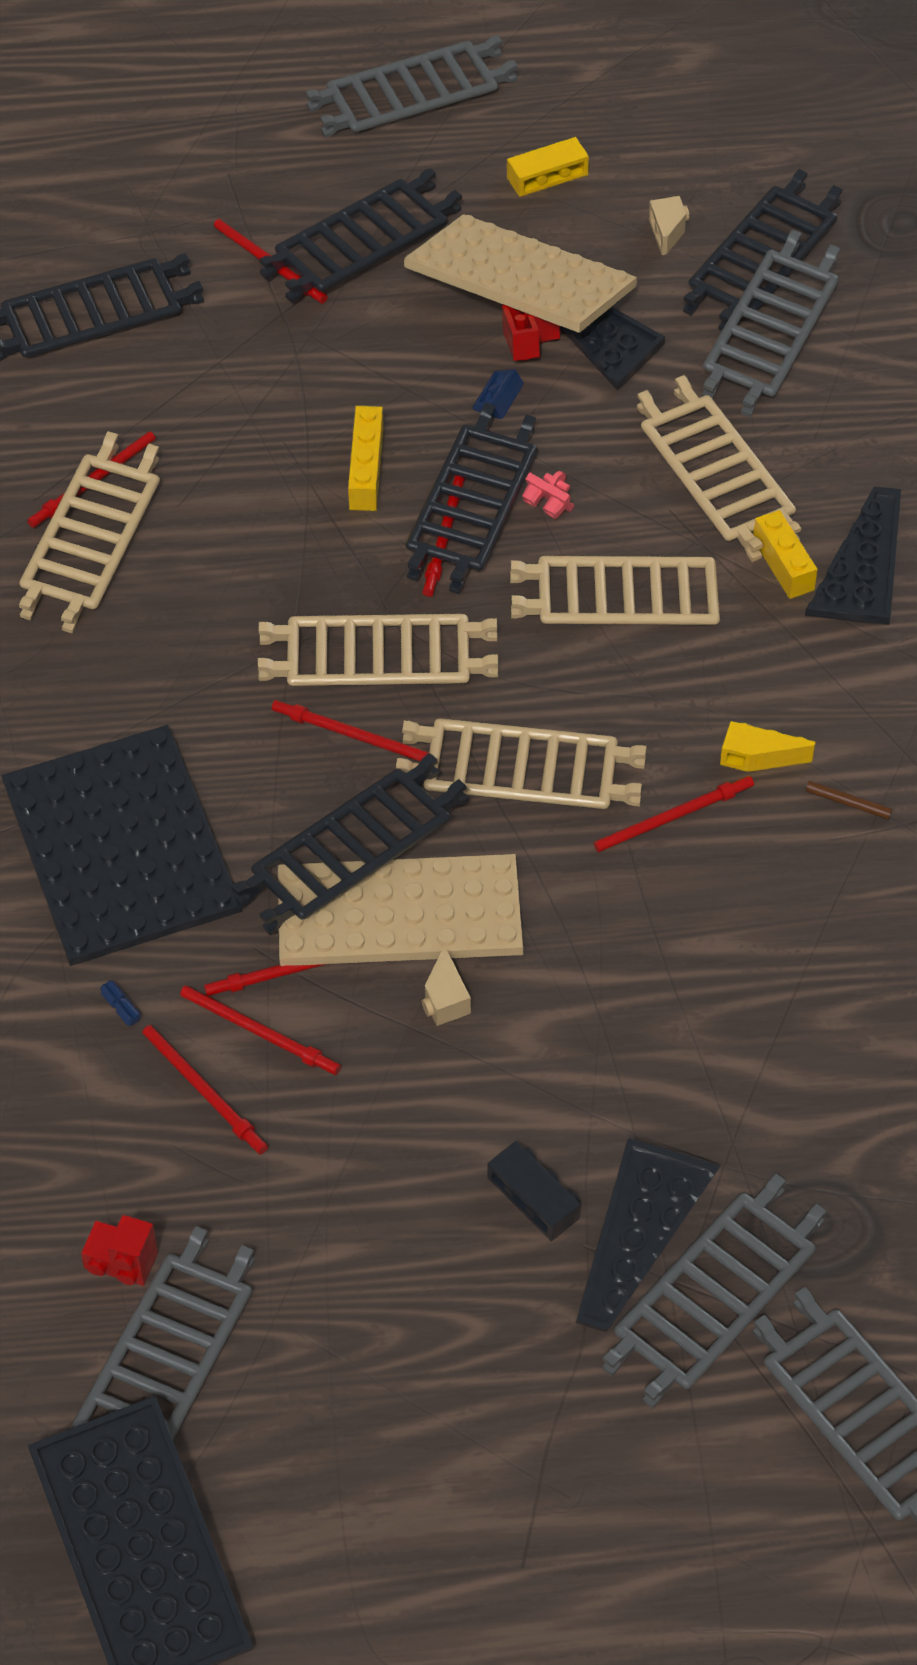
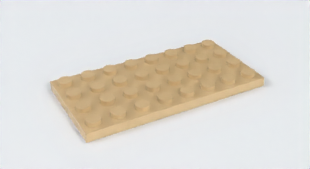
M464 214L404 258L405 268L579 333L637 285V277L627 274L625 271L605 266L603 263L588 260L581 255L566 252L559 247L544 244L537 239L519 235L515 231L506 230L495 226L493 223H486L475 219L471 215Z
M516 854L392 860L308 918L301 920L294 915L283 922L279 928L280 966L438 959L440 953L445 950L448 951L451 958L523 955ZM362 861L340 862L350 873L365 865ZM324 863L302 864L327 890L341 881ZM278 865V882L303 906L317 897L287 866Z

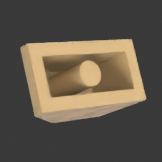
M680 196L650 201L649 222L661 255H666L685 233L686 221H689L688 207L686 205L683 206Z
M447 950L440 953L425 984V998L422 999V1006L428 1017L432 1016L437 1026L471 1014V997Z

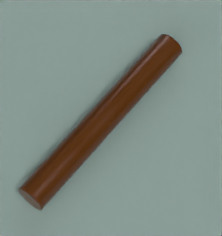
M810 780L806 787V792L887 820L890 819L893 811L892 808Z

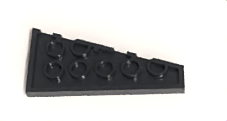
M610 307L580 333L560 326V329L617 390L665 344V336L613 307Z
M873 487L861 509L859 517L850 528L849 535L843 541L831 562L825 578L816 589L815 596L806 607L805 616L890 624L901 489Z
M628 1138L575 1323L603 1332L609 1330L719 1170V1165Z

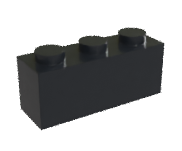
M515 1141L487 1163V1178L551 1242L580 1219V1200L572 1190H566L560 1185L554 1172L548 1168L544 1169L537 1162L536 1156L529 1148H523Z

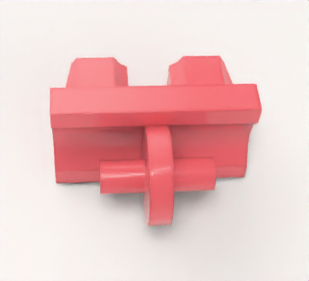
M557 471L554 475L546 473L543 480L532 473H529L525 478L528 486L522 497L527 504L536 507L542 497H544L548 501L543 510L555 520L564 510L571 512L574 508V504L570 502V495L565 493L570 489V485L565 483L566 474L562 471Z

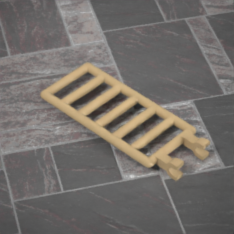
M541 556L538 564H525L522 561L511 560L510 583L539 580V599H526L523 596L512 595L511 618L540 615V620L544 624L716 625L720 621L716 561L712 557ZM550 567H566L568 613H551ZM577 567H594L596 613H579ZM605 567H622L624 613H607ZM633 567L650 568L652 613H635ZM661 568H677L680 614L663 613ZM689 568H705L708 614H691Z

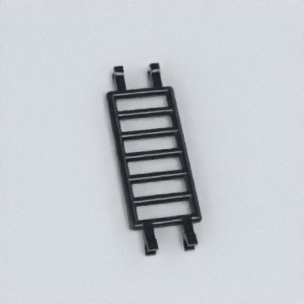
M431 168L423 171L418 178L409 183L403 179H398L275 246L277 254L260 258V263L265 267L260 270V274L267 280L278 269L288 264L303 277L297 280L290 279L285 282V286L290 290L285 293V297L291 303L297 301L304 292L314 287L320 292L325 291L447 224V214H455L461 211V206L456 202L462 199V195L454 190L443 201L432 205L420 194L423 191L429 192L436 188V185L431 181V179L436 177V173ZM401 190L430 215L433 220L423 225L390 195ZM379 201L383 202L408 224L413 231L403 236L370 206ZM361 211L387 234L393 242L383 247L350 217ZM341 222L367 245L373 253L365 257L360 256L330 228ZM321 233L353 263L342 269L314 244L310 238ZM300 244L325 266L332 275L321 280L289 250Z
M801 169L796 171L792 180L784 189L773 186L689 279V286L694 288V290L684 296V301L687 304L684 306L683 312L692 316L707 295L729 305L728 309H724L719 314V318L723 321L719 324L718 329L722 331L740 299L702 280L709 273L744 291L746 290L750 281L717 266V263L724 258L753 273L756 272L760 264L730 250L734 244L738 243L763 256L766 255L768 250L775 249L744 235L749 228L759 231L779 242L786 243L789 234L758 220L763 212L810 234L805 242L799 239V247L792 256L802 261L837 221V215L831 211L837 209L841 204V200L838 197L842 194L843 189L834 185L820 205L814 204L797 195L806 188V184L803 181L808 173ZM776 198H779L824 220L819 226H816L771 205V203ZM784 265L777 274L788 277L794 269ZM769 282L764 288L759 286V289L773 294L779 285ZM754 299L748 307L758 311L765 302Z
M186 253L176 256L174 260L160 263L157 258H152L4 300L1 303L0 325L8 323L14 338L4 341L0 339V361L4 360L7 355L20 352L23 357H31L179 314L182 310L181 305L204 303V298L201 294L203 287L200 281L191 283L185 289L173 291L167 277L191 275L187 265L190 263ZM153 270L169 306L154 310L138 273ZM128 277L144 313L129 317L113 280ZM99 284L104 285L119 320L104 324L90 294L89 287ZM75 291L79 292L94 325L93 328L82 331L78 330L63 296L64 294ZM50 298L54 299L68 330V335L58 338L53 337L38 302ZM26 305L29 306L44 342L30 346L13 310Z
M485 403L476 426L463 425L405 543L407 549L415 551L408 562L407 567L410 569L407 573V578L418 581L428 556L457 564L450 575L452 582L449 586V591L460 594L469 569L480 571L484 568L538 452V447L535 444L528 443L535 432L533 426L536 422V417L525 415L516 439L488 431L494 421V416L492 415L495 405ZM470 436L524 452L525 454L520 462L466 446L465 444ZM462 455L516 471L513 480H508L458 465L456 462L459 456ZM453 474L507 490V493L502 500L449 484L447 481L450 475ZM441 493L497 509L498 512L495 519L439 503L438 500ZM432 512L490 530L484 539L428 521ZM426 532L479 548L480 551L477 558H473L420 542L419 539L422 533Z
M431 753L423 757L419 765L407 773L400 768L393 770L253 864L251 871L254 876L231 886L232 890L237 894L235 896L236 902L243 908L251 902L254 895L266 887L275 894L283 903L274 909L269 908L259 914L260 918L265 922L262 925L263 929L269 935L275 933L283 922L294 915L301 920L308 918L449 822L451 815L448 810L455 805L460 806L469 801L468 796L463 792L467 789L466 785L458 779L438 798L434 799L419 784L426 779H433L440 775V771L434 766L438 763V760ZM399 782L431 811L435 817L422 825L385 790ZM375 797L412 833L398 841L362 805ZM352 813L388 849L374 857L338 821ZM329 829L365 865L350 873L314 837ZM305 845L341 881L327 890L291 853ZM281 861L317 897L303 906L267 869Z

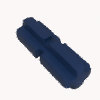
M109 980L101 986V994L112 1008H116V1013L126 1025L133 1026L140 1021V1012L128 998H125L126 995L114 981Z

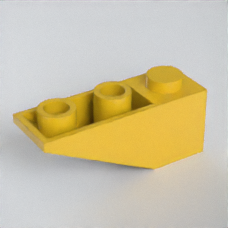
M731 721L722 746L720 765L751 772L810 763L813 761L816 742L803 737L782 734L775 730L754 727L747 723Z

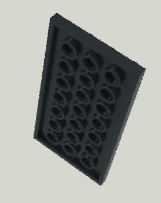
M156 1396L28 1445L108 1665H217L253 1650L252 1642Z

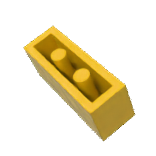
M573 137L508 158L507 179L518 196L521 197L588 175L589 156L578 139Z
M778 510L755 518L753 535L763 543V548L759 549L789 599L815 591L818 569L782 512Z

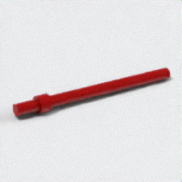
M217 219L214 222V228L259 260L264 256H271L221 219ZM287 266L277 270V273L287 280L301 278V276ZM315 287L303 293L305 296H311L320 304H324L328 298L326 294L318 291Z
M151 431L147 432L111 458L110 461L120 464L125 463L147 447L148 444L156 440L155 435ZM98 468L87 477L100 481L111 472ZM81 486L76 497L85 492L88 488ZM65 492L55 500L50 499L44 503L41 510L28 518L29 526L35 528L47 518L52 519Z
M455 475L452 485L463 488L465 478ZM449 495L447 505L457 508L460 498ZM443 516L441 526L452 528L454 518ZM438 536L435 546L446 549L448 539ZM432 557L431 562L426 566L424 574L426 581L422 591L426 597L433 596L436 583L441 579L443 571L441 566L443 560Z
M275 700L272 704V711L289 716L292 721L301 724L307 722L417 761H421L423 757L429 754L427 751L310 712L307 707L299 704L293 706Z
M750 775L732 783L727 781L718 785L714 791L593 842L594 848L599 853L720 800L722 802L735 798V794L753 787L754 781Z
M327 964L276 965L242 975L238 972L227 975V979L205 984L204 989L206 996L226 991L234 993L243 990V987Z
M187 985L182 988L180 992L181 997L302 1058V1062L312 1068L317 1066L335 1076L340 1072L341 1065L323 1056L322 1051L312 1046L307 1048Z
M152 1025L146 1026L142 1034L233 1127L232 1132L241 1141H246L259 1155L264 1154L268 1149V1145L254 1132L255 1127L246 1118L242 1119Z

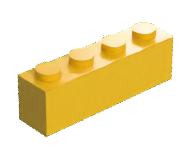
M355 407L348 485L349 510L377 511L383 440V407Z

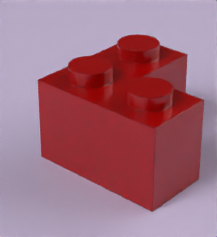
M502 305L503 333L514 361H526L531 358L540 357L539 342L560 339V325L507 305Z
M122 1215L117 1227L95 1221L81 1252L84 1268L96 1276H104L105 1274L115 1277L126 1285L138 1284L145 1286L158 1255L153 1224L126 1215Z

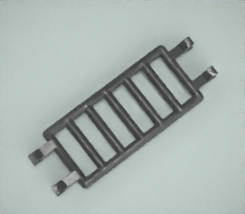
M498 35L490 37L485 43L473 45L470 41H464L331 80L326 85L327 89L306 91V96L310 101L307 102V107L310 112L319 110L322 105L335 102L342 113L334 117L332 115L320 117L324 125L321 128V132L325 138L334 135L338 130L348 127L353 132H359L493 92L498 88L497 83L517 81L514 71L518 70V66L514 60L504 63L500 68L490 71L482 58L502 56V52L498 47L502 45V40ZM466 52L485 83L472 87L453 55ZM443 58L462 90L450 94L431 62ZM421 65L440 97L426 100L408 68ZM398 72L417 104L403 107L385 75ZM375 78L392 106L393 111L380 114L362 82ZM352 85L369 113L370 118L357 121L339 89Z
M794 229L791 230L781 252L772 249L767 251L703 363V368L711 372V375L703 385L705 390L702 393V397L708 395L713 399L723 378L750 388V391L743 400L742 404L744 406L740 414L747 417L752 416L762 394L771 397L776 395L839 281V277L831 273V270L837 263L838 258L836 257L840 248L830 244L819 268L793 258V254L799 247L800 243L798 241L802 234ZM773 261L825 281L826 284L822 291L772 272L769 268ZM764 279L814 299L816 302L812 309L761 290L759 286ZM752 298H755L806 320L802 327L799 328L752 309L748 305ZM742 316L796 338L790 347L740 327L738 323ZM731 335H734L785 357L781 365H777L730 346L727 342ZM722 353L771 373L774 377L771 383L767 384L720 365L716 361Z
M777 1173L755 1199L747 1193L739 1194L615 1326L614 1332L622 1340L603 1357L605 1364L602 1366V1369L613 1377L624 1361L635 1350L661 1370L660 1376L651 1382L643 1392L646 1395L643 1398V1402L650 1408L654 1409L675 1382L684 1389L691 1388L815 1252V1245L808 1238L824 1224L825 1220L823 1217L827 1211L816 1203L795 1229L767 1209L784 1193L782 1187L786 1184V1180ZM746 1208L800 1250L788 1262L733 1219ZM725 1229L779 1270V1272L767 1283L713 1241ZM703 1251L759 1293L749 1305H746L693 1264ZM685 1273L739 1316L727 1328L672 1284ZM662 1295L666 1296L718 1337L707 1351L652 1308ZM643 1317L698 1361L685 1373L630 1329Z
M195 1226L182 1256L167 1254L77 1413L72 1427L74 1428L88 1422L97 1405L112 1412L130 1406L128 1403L104 1394L111 1379L116 1378L177 1405L169 1421L165 1420L173 1440L252 1294L251 1287L242 1283L255 1262V1259L252 1258L254 1250L242 1245L228 1275L225 1276L196 1264L200 1254L204 1252L209 1244V1240L206 1239L207 1230ZM174 1268L234 1293L236 1297L227 1310L169 1286L165 1282ZM158 1295L221 1321L214 1337L150 1311ZM143 1322L206 1348L207 1350L199 1365L136 1339L135 1336ZM128 1350L191 1376L192 1378L184 1393L119 1366Z
M804 1287L795 1293L797 1300L793 1302V1306L801 1314L805 1315L812 1325L785 1343L765 1315L754 1321L756 1328L752 1333L772 1352L766 1356L764 1364L892 1517L900 1521L910 1515L917 1523V1492L899 1504L887 1490L917 1468V1451L879 1478L865 1464L917 1427V1398L840 1310L835 1309L826 1315L815 1302L809 1290ZM834 1325L847 1337V1340L794 1377H791L780 1364ZM857 1349L869 1364L813 1402L802 1390V1387ZM876 1374H879L890 1389L834 1427L823 1412ZM900 1399L911 1411V1414L856 1453L844 1437Z

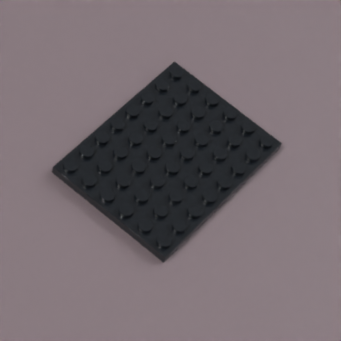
M168 725L1 775L3 785L70 966L242 912V907L235 900L237 894L232 890V881Z

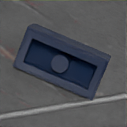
M516 369L494 371L474 403L473 410L481 413L484 404L489 403L495 405L492 416L503 419L524 384Z

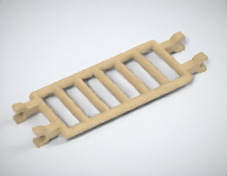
M685 375L675 378L678 388L674 389L676 397L680 400L682 399L685 404L666 412H660L648 390L638 393V399L641 403L637 404V409L647 417L641 423L643 431L725 540L731 541L737 538L752 562L761 559L762 554L758 549L763 548V543L751 533L754 531L755 519L730 529L724 518L772 498H775L781 508L772 512L780 510L794 533L801 532L800 525L790 518V515L796 511L794 504L710 396L705 395L698 398ZM704 407L711 414V417L664 436H661L655 428ZM717 425L725 433L722 436L676 455L668 446ZM731 443L739 451L734 455L690 473L682 465V463ZM745 461L753 469V471L705 491H702L696 483L701 479ZM759 479L767 487L766 490L718 510L709 501Z
M108 431L98 455L87 454L83 457L20 579V586L28 589L26 595L19 603V607L23 608L20 613L21 618L31 621L42 594L70 602L68 608L61 616V621H64L62 631L73 634L83 608L96 609L160 482L159 476L151 473L159 461V457L156 456L159 451L158 446L148 444L138 469L110 461L112 456L116 454L119 446L115 444L118 434ZM93 466L147 484L143 492L138 493L86 477L90 467ZM82 486L137 504L132 514L78 498L76 495ZM71 506L126 523L122 534H118L66 518L65 516ZM62 527L116 544L112 554L109 555L54 537L59 528ZM52 548L106 566L101 576L44 559L48 549ZM38 569H42L93 585L95 588L91 596L87 597L33 580Z
M466 614L292 616L288 620V625L259 622L260 645H268L275 641H288L287 661L258 658L259 681L271 680L274 677H287V683L290 686L467 683L470 679V674L498 677V654L487 655L483 658H469V638L497 641V618L486 619L482 622H468ZM429 625L430 673H413L412 626ZM440 625H457L458 672H441ZM356 626H373V673L355 674ZM384 626H401V673H384ZM299 627H316V674L298 675ZM327 627H344V674H327Z
M441 718L435 720L434 727L419 726L411 721H404L403 744L431 743L429 753L437 758L438 763L434 765L437 769L444 730L462 732L454 782L460 779L466 785L467 789L463 791L466 795L607 809L610 805V800L623 801L628 805L640 807L642 784H613L615 762L626 763L635 768L644 769L646 746L620 747L617 746L618 740L613 736ZM473 733L490 735L483 785L465 783ZM502 736L519 738L512 788L494 786ZM531 739L548 741L541 791L523 789ZM559 742L577 744L570 794L552 792ZM588 745L606 747L599 797L582 795ZM397 758L396 769L400 768L407 773L419 764L413 763L408 759ZM437 777L429 780L426 779L424 781V788L428 791L446 792L454 782L436 780Z

